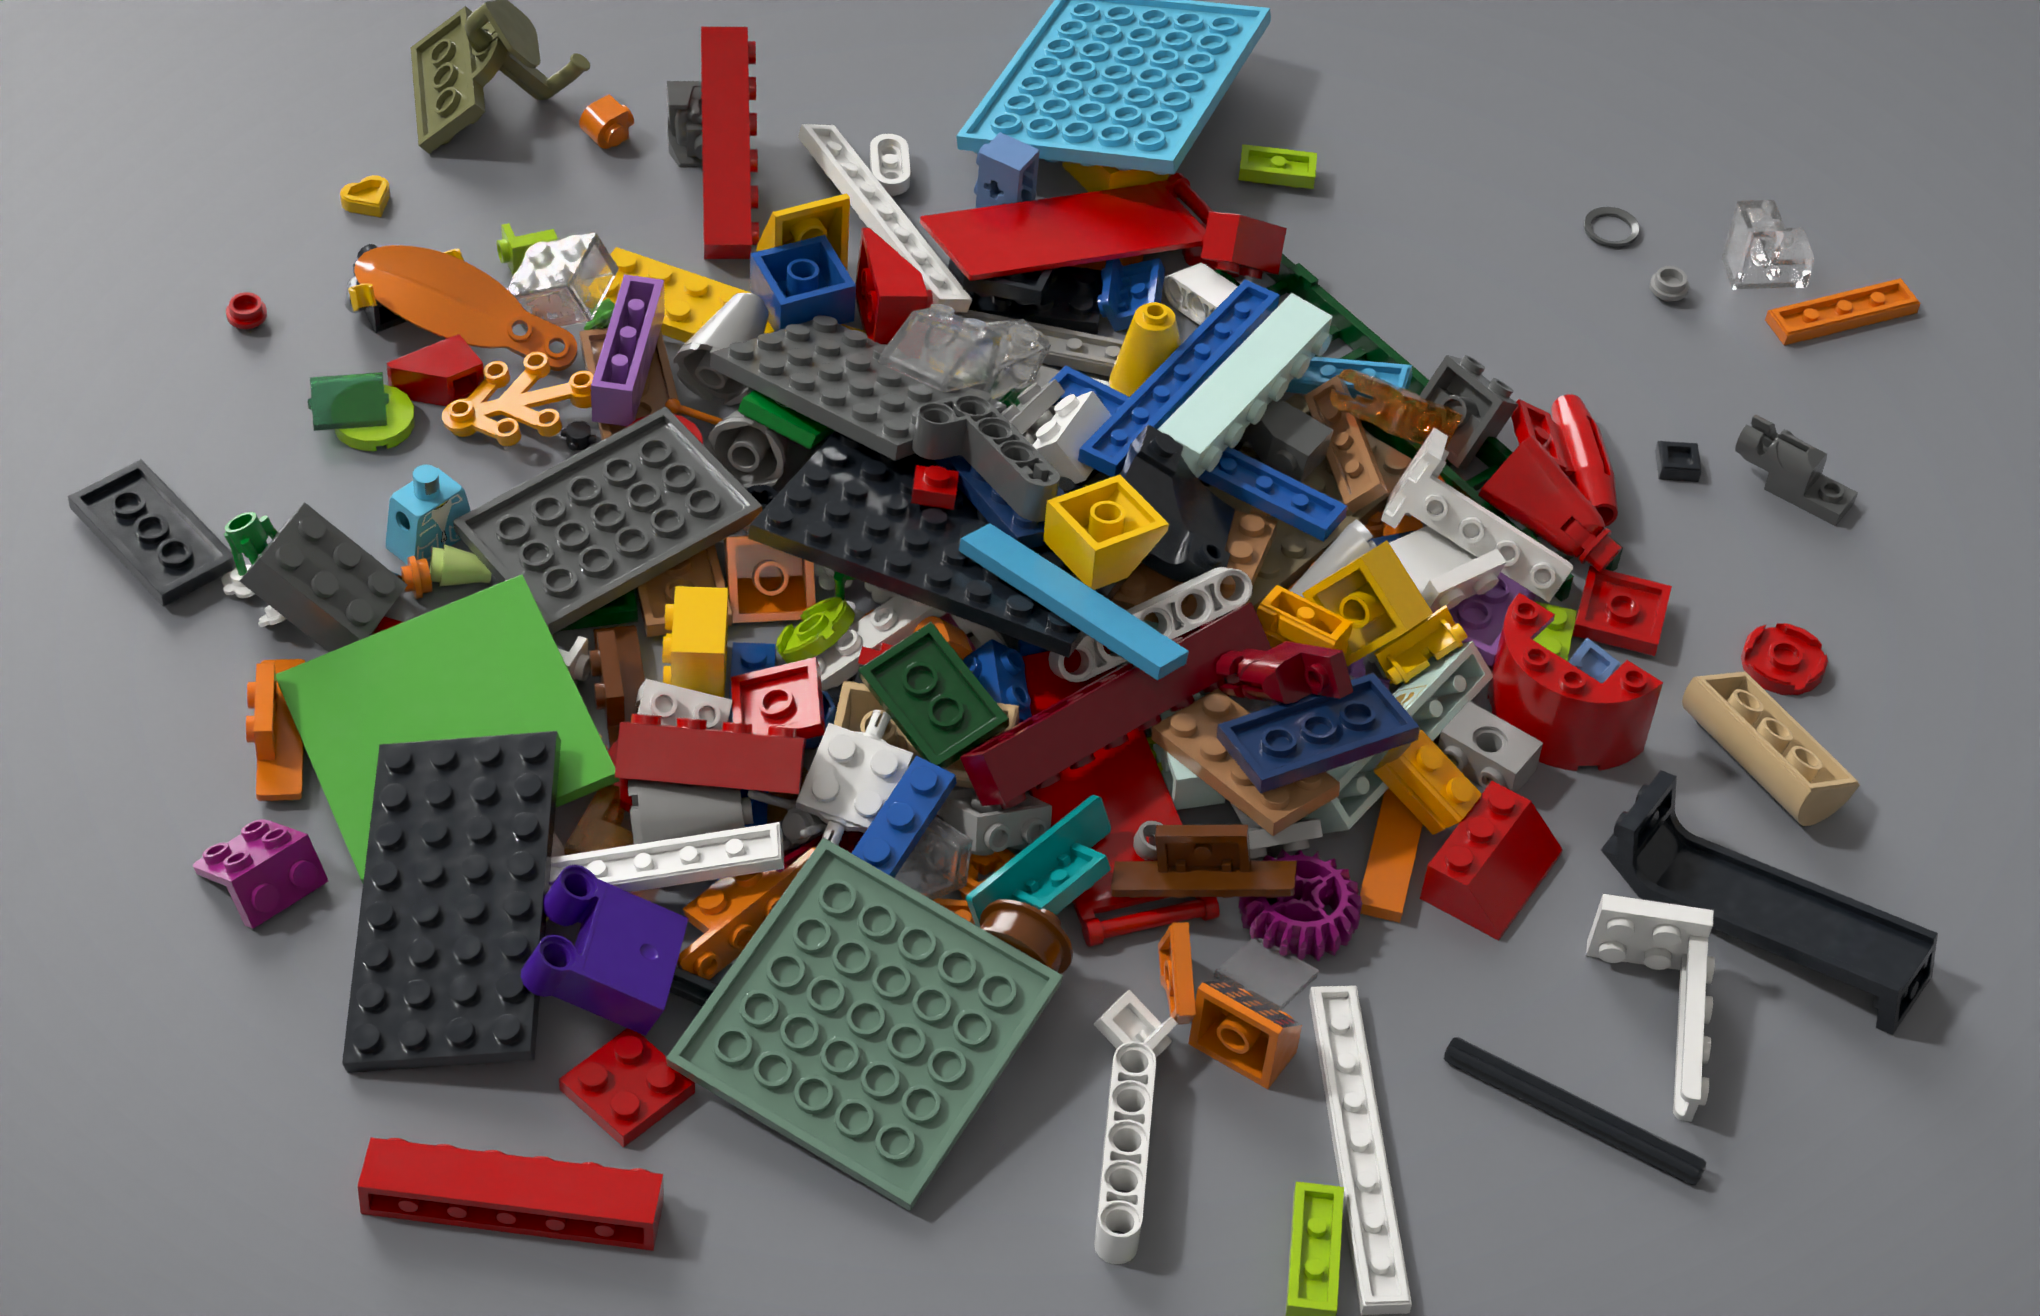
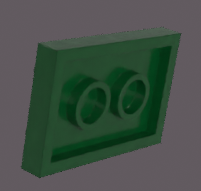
M932 622L858 669L859 678L891 716V719L920 756L943 769H946L958 761L961 756L979 747L1009 727V718Z

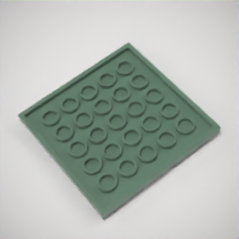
M823 837L668 1054L666 1063L670 1068L908 1211H911L1062 984L1063 975Z

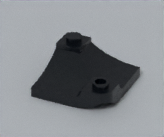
M1148 424L1130 444L1123 470L1119 474L1169 523L1166 534L1141 563L1167 578L1182 583L1214 568H1227L1230 553L1225 551L1235 509L1214 495L1193 474L1181 456L1183 445L1176 442L1168 434L1162 433Z

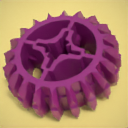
M1283 849L1277 855V859L1266 855L1262 861H1297L1295 895L1277 897V901L1273 905H1270L1267 901L1268 897H1239L1238 908L1240 909L1239 913L1242 914L1241 921L1243 928L1250 929L1251 941L1263 940L1264 951L1267 952L1274 948L1278 949L1281 959L1288 953L1295 954L1300 963L1308 954L1318 962L1324 955V951L1335 956L1340 945H1348V942L1352 939V934L1355 933L1359 926L1362 901L1361 896L1358 895V882L1350 880L1349 869L1336 870L1335 858L1326 862L1321 860L1319 851L1312 857L1305 856L1302 850H1298L1295 855L1290 856ZM1328 904L1333 910V913L1329 916L1324 911V906Z

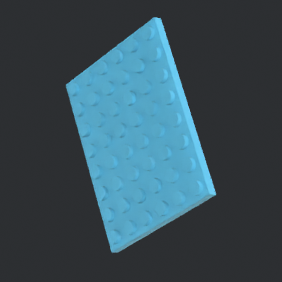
M1054 0L957 134L958 149L973 151L978 154L984 144H989L1001 132L1039 149V159H1044L1047 162L1064 161L1080 163L1083 166L1116 167L1123 171L1134 169L1151 171L1158 175L1175 174L1270 24V8L1193 0Z

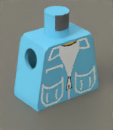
M426 464L416 467L413 471V481L394 492L390 497L386 548L408 565L407 558L410 556H415L416 560L426 558L428 562L431 559L432 547L443 548L444 544L452 546L461 540L454 531L453 520L471 511L462 486L442 470L432 465Z

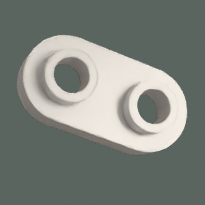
M881 134L876 136L870 143V168L873 175L890 196L900 195L906 192L910 186L909 148L907 141L901 136Z

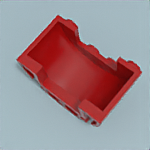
M1519 593L1513 599L1506 612L1492 670L1493 678L1489 682L1487 699L1490 701L1492 714L1543 742L1539 762L1555 768L1577 771L1578 766H1597L1598 770L1601 771L1620 766L1637 757L1644 751L1663 682L1628 660L1603 683L1597 681L1533 640L1554 621L1555 614Z

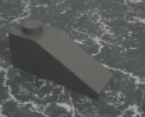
M1280 399L1277 402L1272 400L1267 405L1264 415L1257 424L1253 425L1250 423L1245 428L1244 438L1265 465L1302 483L1325 459L1334 430Z

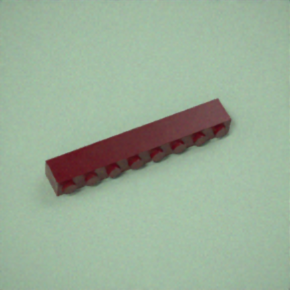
M1252 602L1245 603L1237 609L1172 639V641L1189 651L1187 662L1161 679H1154L1128 662L961 756L960 759L981 806L1000 804L1002 809H1007L1018 805L1027 799L1026 791L1033 787L1042 789L1058 782L1061 779L1059 772L1070 767L1073 770L1091 763L1095 760L1093 753L1101 748L1109 750L1122 745L1129 740L1127 733L1136 728L1138 731L1148 729L1162 721L1160 714L1169 709L1171 712L1181 710L1195 702L1193 695L1200 691H1203V693L1211 692L1226 684L1227 680L1225 677L1228 675L1216 673V663L1223 654L1233 650L1255 649L1267 651L1271 649Z

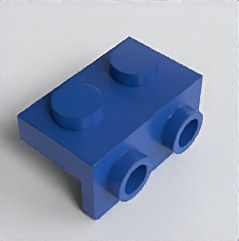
M1160 258L1126 266L1122 265L1120 259L1106 260L1105 268L1101 270L1103 288L1102 294L1098 295V307L1102 317L1108 318L1115 332L1129 329L1135 311L1140 306L1152 302L1161 303L1165 268Z
M991 639L963 659V662L996 703L1019 706V723L1032 717L1031 699L1028 694L1025 676V662L1020 653Z

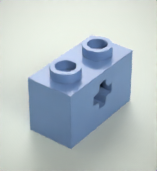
M1001 132L989 144H984L976 158V164L979 165L978 179L974 187V193L977 195L976 208L1035 200L1040 150Z

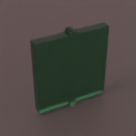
M383 372L310 377L311 398L308 399L307 403L308 409L312 410L314 431L387 426L386 404L389 403V394L384 393Z

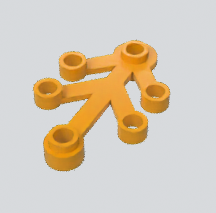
M532 352L524 358L525 370L499 399L488 401L498 388L505 387L510 382L507 365L502 361H493L487 364L483 370L485 380L468 398L458 399L448 404L442 412V420L444 426L456 436L466 437L478 431L497 439L498 443L502 446H512L520 441L522 435L518 422L537 429L538 433L542 436L551 437L558 434L562 429L559 413L554 409H544L538 412L531 408L570 399L571 403L577 408H590L591 384L594 375L589 371H578L570 377L568 383L528 392L539 379L546 377L550 372L547 355L543 352ZM498 415L508 417L498 422L490 419V417Z

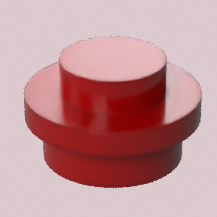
M243 292L236 294L230 299L229 305L226 308V318L236 328L252 329L261 325L266 320L267 308L258 295Z

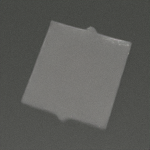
M1251 938L1215 970L1213 978L1224 980L1236 988L1244 989L1257 1000L1277 1011H1282L1317 978L1319 970L1291 955L1290 950L1286 956H1283L1279 953L1280 948L1275 945L1267 949L1263 946L1262 938Z

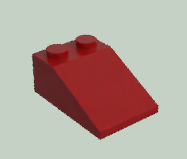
M862 228L855 283V300L863 332L867 334V338L874 342L893 346L898 350V353L910 359L920 360L921 347H927L928 325L925 323V316L932 313V290H926L920 271L871 228Z

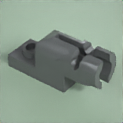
M1754 415L1751 421L1752 426L1746 424L1741 431L1735 451L1746 461L1769 472L1764 490L1836 526L1855 503L1858 492L1822 474L1827 453L1796 438L1786 429H1783L1778 434L1774 423Z

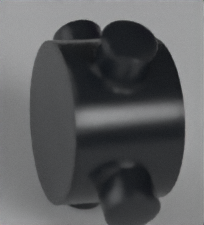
M585 421L572 422L566 429L562 428L561 436L566 437V443L573 451L584 450L591 443L595 444L597 439L596 435H591V428Z

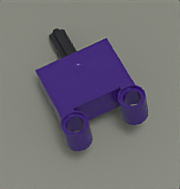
M569 865L563 868L545 895L543 903L544 913L556 924L570 926L577 922L581 923L575 946L563 936L548 935L542 938L521 970V979L524 986L535 995L542 997L554 996L645 1036L664 1012L669 992L703 1006L718 986L714 982L676 966L689 918L597 879L590 870L579 865Z

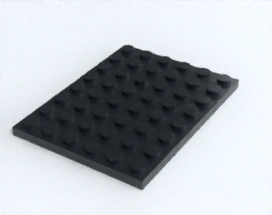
M835 431L750 524L748 539L1067 658L1071 656L1086 635L959 551L962 537L986 526L989 522L958 487L954 510L911 503L916 465L925 467L939 466L934 460L920 457L916 453L895 461ZM1060 476L1059 487L1065 493L1085 487L1075 484L1067 477ZM1048 545L1029 548L1081 581ZM1127 578L1095 591L1111 601Z

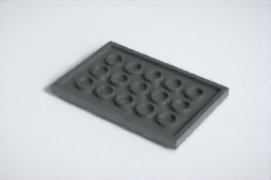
M825 315L815 316L813 320L801 324L788 325L785 329L773 333L760 334L757 338L745 342H735L730 344L729 347L711 353L710 368L895 461L915 454L912 444L918 408L923 404L962 395H977L988 400L1000 413L1007 407V405L991 398L988 392L972 389L960 383L957 377L941 374L929 368L926 362L910 359L898 353L895 347L874 342L867 338L866 333L850 330L838 324L835 318Z
M664 407L453 520L455 533L500 583L523 574L552 635L725 539V537L750 525L762 512V505L667 407Z

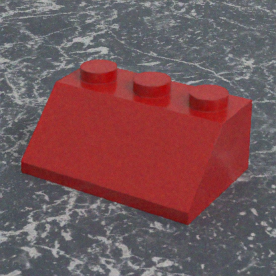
M1491 781L1464 819L1461 820L1427 865L1420 899L1499 941L1559 859L1563 849L1531 800Z

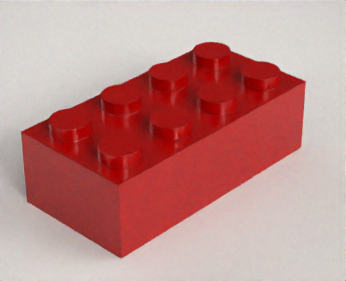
M636 713L631 714V722H620L615 768L616 778L799 794L801 791L806 738L797 737V728L769 726L768 734L751 733L752 724L723 722L722 730L706 729L707 720L677 718V726L661 725L662 716Z

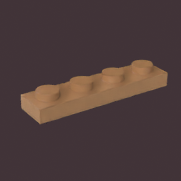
M1336 375L1304 395L1312 418L1334 430L1326 456L1347 508L1352 513H1355L1388 493L1347 385L1341 377Z

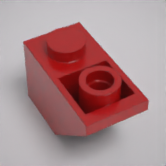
M460 334L386 363L388 385L396 387L407 394L411 401L447 406L455 400L468 398L484 381L483 362Z

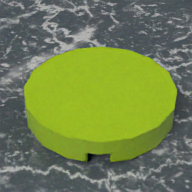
M363 384L347 390L337 398L332 407V425L338 439L351 448L363 451H377L376 446L387 445V449L399 445L410 436L415 427L414 405L408 395L396 387L385 384Z
M840 597L822 600L803 611V614L800 615L803 621L796 627L791 623L783 629L777 638L775 649L786 664L816 657L835 644L847 632L854 622L855 612L845 599L843 601Z

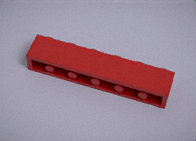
M701 26L704 259H750L752 245H758L759 222H751V209H758V185H751L750 172H758V150L750 149V136H757V113H749V100H756V77H749L748 66L756 65V42L748 41V27Z
M370 1137L357 1186L360 1213L364 1215L654 1251L664 1203L663 1174L652 1173L642 1168L628 1170L604 1167L594 1162L580 1164L556 1161L546 1156H535L532 1158L508 1155L498 1150L476 1151L460 1149L449 1144L428 1145L412 1143L401 1138L381 1139Z

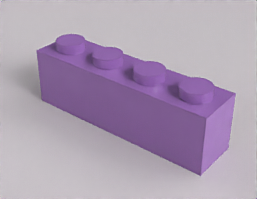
M624 274L591 384L592 422L628 426L635 421L665 316L664 280Z

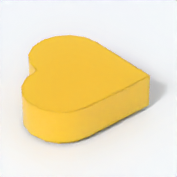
M378 175L368 176L362 179L360 183H349L340 191L343 209L348 212L375 217L382 216L390 198L388 181Z

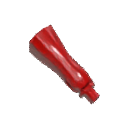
M1534 436L1528 437L1515 449L1484 484L1478 494L1479 497L1500 512L1528 528L1560 552L1578 558V561L1582 564L1587 561L1599 573L1622 550V547L1610 537L1612 531L1609 528L1604 529L1606 525L1597 509L1570 481L1553 457Z

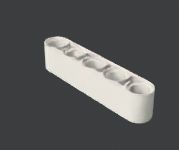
M1203 263L1165 276L1163 282L1164 292L1170 304L1198 325H1201L1238 287Z
M1218 567L1126 611L1141 621L1149 613H1155L1159 621L1157 631L1172 640L1244 605L1251 597L1252 582L1249 576L1242 570ZM1231 576L1235 581V592L1231 597L1225 599L1221 595L1220 584L1225 577ZM1192 594L1197 600V609L1193 615L1185 617L1181 610V603L1187 595ZM1087 634L1076 648L1081 656V664L1076 671L1071 673L1066 671L1064 668L1065 656L1050 651L1048 659L1050 669L1056 676L1072 682L1086 681L1127 661L1115 652L1107 654L1103 645Z
M1137 1041L1126 1042L1116 1049L1109 1086L1094 1245L1098 1256L1111 1264H1124L1136 1256L1143 1219L1156 1057L1149 1046ZM1116 1190H1123L1127 1193L1118 1192ZM1112 1231H1120L1125 1234L1113 1233Z

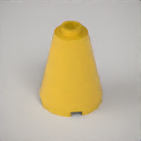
M1152 302L1140 306L1135 311L1110 374L1109 385L1111 388L1130 397L1181 345L1176 317L1171 308L1161 303Z

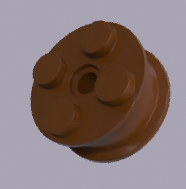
M998 899L985 907L980 916L981 929L1059 974L1064 973L1069 968L1073 960L1072 944L1067 934L1060 927L1061 922L1053 912L1046 909H1037L1029 904L1008 899Z

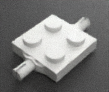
M873 710L865 733L854 732L828 723L796 800L797 809L816 815L827 824L822 839L824 837L829 841L831 840L832 843L839 845L844 831H860L865 833L912 763V752L890 745L882 739L886 727L891 720V716L888 713L883 712L881 717V710Z

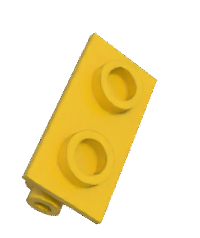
M1445 605L1415 627L1376 651L1374 655L1387 679H1390V684L1398 685L1401 682L1407 684L1411 678L1430 666L1427 659L1434 656L1438 661L1457 647H1462V641L1468 638L1459 623L1455 624Z

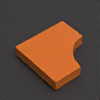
M1189 922L1172 923L1158 943L1160 981L1167 994L1170 1017L1174 1018L1178 1023L1177 1025L1190 1024L1196 1016Z

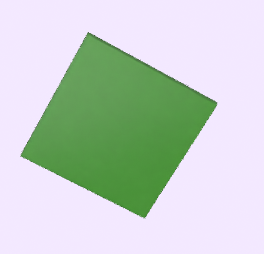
M523 574L276 674L280 690L362 883L364 881L380 744L557 731L561 739L556 807L620 781L619 778L615 777V766Z

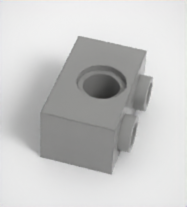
M1470 701L1463 706L1441 731L1438 743L1440 750L1469 780L1480 785L1483 789H1486L1489 783L1494 781L1515 793L1536 772L1543 742Z

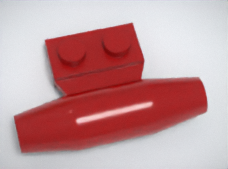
M1573 394L1557 398L1551 406L1552 418L1550 413L1518 399L1516 403L1519 405L1511 415L1519 445L1528 437L1534 436L1553 457L1570 481L1597 509L1605 525L1609 526L1618 516L1615 474L1601 431L1582 399Z

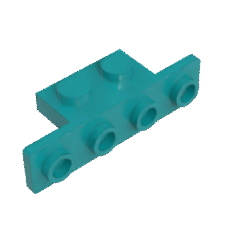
M1091 795L966 896V901L976 926L980 927V916L985 907L998 899L1020 901L1037 909L1049 910L1057 915L1063 908L1084 891L1091 888L1095 882L1111 870L1107 856L1090 849L1111 831V825L1101 797Z

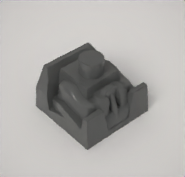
M667 81L669 154L679 167H702L701 81Z

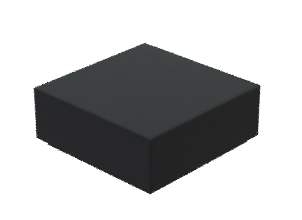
M1657 442L1655 454L1659 479L1699 482L1702 471L1698 443Z

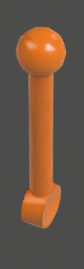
M676 398L668 399L665 403V407L673 414L679 412L713 425L723 420L681 405Z

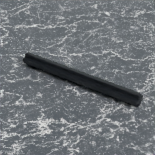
M1454 1037L1446 1048L1444 1060L1447 1063L1692 1185H1696L1700 1181L1705 1171L1707 1162L1703 1158L1459 1037Z

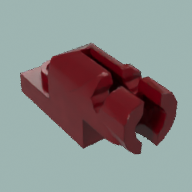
M1285 641L1267 651L1255 649L1229 651L1223 654L1216 663L1217 674L1230 676L1238 672L1240 681L1237 684L1226 683L1220 686L1224 694L1235 697L1289 704L1297 702L1310 694L1341 699L1353 692L1343 650Z

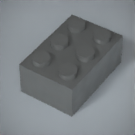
M305 502L282 526L240 580L243 585L328 652L370 636L407 586L404 581Z

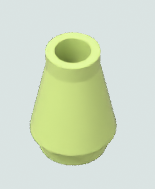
M445 544L443 548L432 547L429 570L431 581L439 582V587L480 582L490 583L492 573L475 554Z

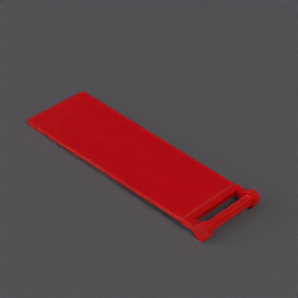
M1176 172L1170 175L1167 180L1143 185L925 215L920 217V224L969 280L973 281L1203 246V236L1206 229L1176 198H1180L1206 226L1209 211H1214L1190 187L1189 180L1182 173Z
M1103 645L1105 652L1111 654L1110 650ZM1075 649L1069 658L1064 657V668L1068 673L1074 672L1079 668L1081 656ZM1050 651L1022 656L1025 662V676L1028 694L1031 699L1030 708L1032 716L1112 672L1117 667L1115 666L1086 681L1072 682L1062 679L1052 672L1048 661ZM1137 728L1127 733L1129 740L1122 745L1109 750L1101 748L1094 752L1095 760L1091 763L1073 770L1068 767L1059 772L1061 779L1058 782L1042 789L1033 787L1029 790L1031 796L1052 805L1051 827L1091 795L1102 798L1111 825V831L1090 849L1106 855L1111 870L1095 882L1091 888L1073 900L1075 911L1082 926L1083 937L1088 947L1101 945L1106 938L1199 917L1204 921L1218 918L1220 915L1217 897H1196L1197 900L1099 921L1095 917V914L1169 898L1113 897L1111 893L1115 861H1154L1140 858L1133 847L1134 836L1144 822L1156 821L1163 825H1182L1144 731H1138Z

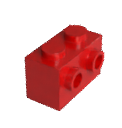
M1209 211L1206 231L1203 236L1201 258L1216 262V270L1238 273L1239 271V276L1261 280L1263 273L1278 275L1287 228L1239 214Z

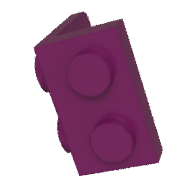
M265 819L255 820L245 825L241 829V834L229 842H222L209 847L203 852V857L193 864L197 875L227 887L244 925L252 929L329 882L308 834Z

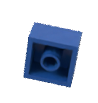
M825 235L750 253V290L764 301L769 311L768 321L775 332L785 329L786 326L791 324H801L813 320L815 316L820 315L833 317L840 325L854 321L856 285Z

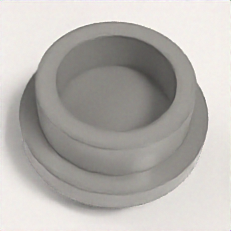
M1674 266L1662 267L1652 276L1650 290L1655 296L1664 301L1681 300L1687 295L1689 290L1687 275L1683 270Z

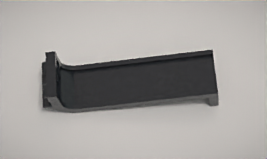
M1660 770L1649 785L1644 784L1641 787L1635 804L1628 812L1623 811L1619 815L1614 826V833L1601 849L1639 898L1648 901L1714 910L1712 928L1875 995L1873 1007L1878 1009L1876 1028L1891 1035L1895 1033L1932 978L1938 937L1937 932L1690 833L1681 825L1675 813L1677 776Z

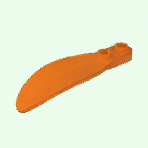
M388 245L363 253L355 264L354 273L359 284H372L376 301L406 321L446 339L460 334L469 346L490 349L507 348L524 358L532 352H543L547 355L550 370L553 371L565 370L576 360L577 342L569 331L527 312L502 284L461 259L428 248ZM522 324L527 327L528 331L523 336H517L512 331L513 327ZM558 341L565 348L561 353H553L549 349L550 344Z

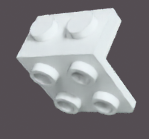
M1425 526L1389 543L1433 613L1445 605L1449 610L1457 606L1464 599L1475 594L1481 595L1491 590L1499 582L1497 577L1506 564V560L1498 549L1476 558L1475 555L1429 526Z

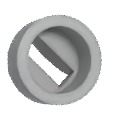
M1146 821L1139 827L1134 836L1133 847L1140 858L1144 860H1157L1155 833L1156 826L1163 825L1162 823Z

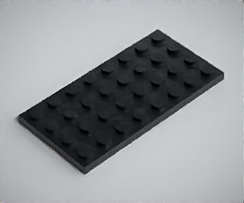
M557 731L379 745L342 1060L347 1073L535 1060L540 996L530 992L524 986L521 979V970L539 942L545 937L547 915L544 913L543 903L544 897L549 891L561 739Z

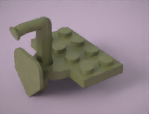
M508 0L487 1L473 12L465 6L410 47L418 146L430 154L439 146L450 142L454 135L466 126L477 122L482 114L486 112L483 87L494 78L499 70L533 98L547 100L576 80L584 71H588L590 69V62L583 55L573 53L570 56V62L548 78L536 68L540 64L538 36L534 25L522 11Z

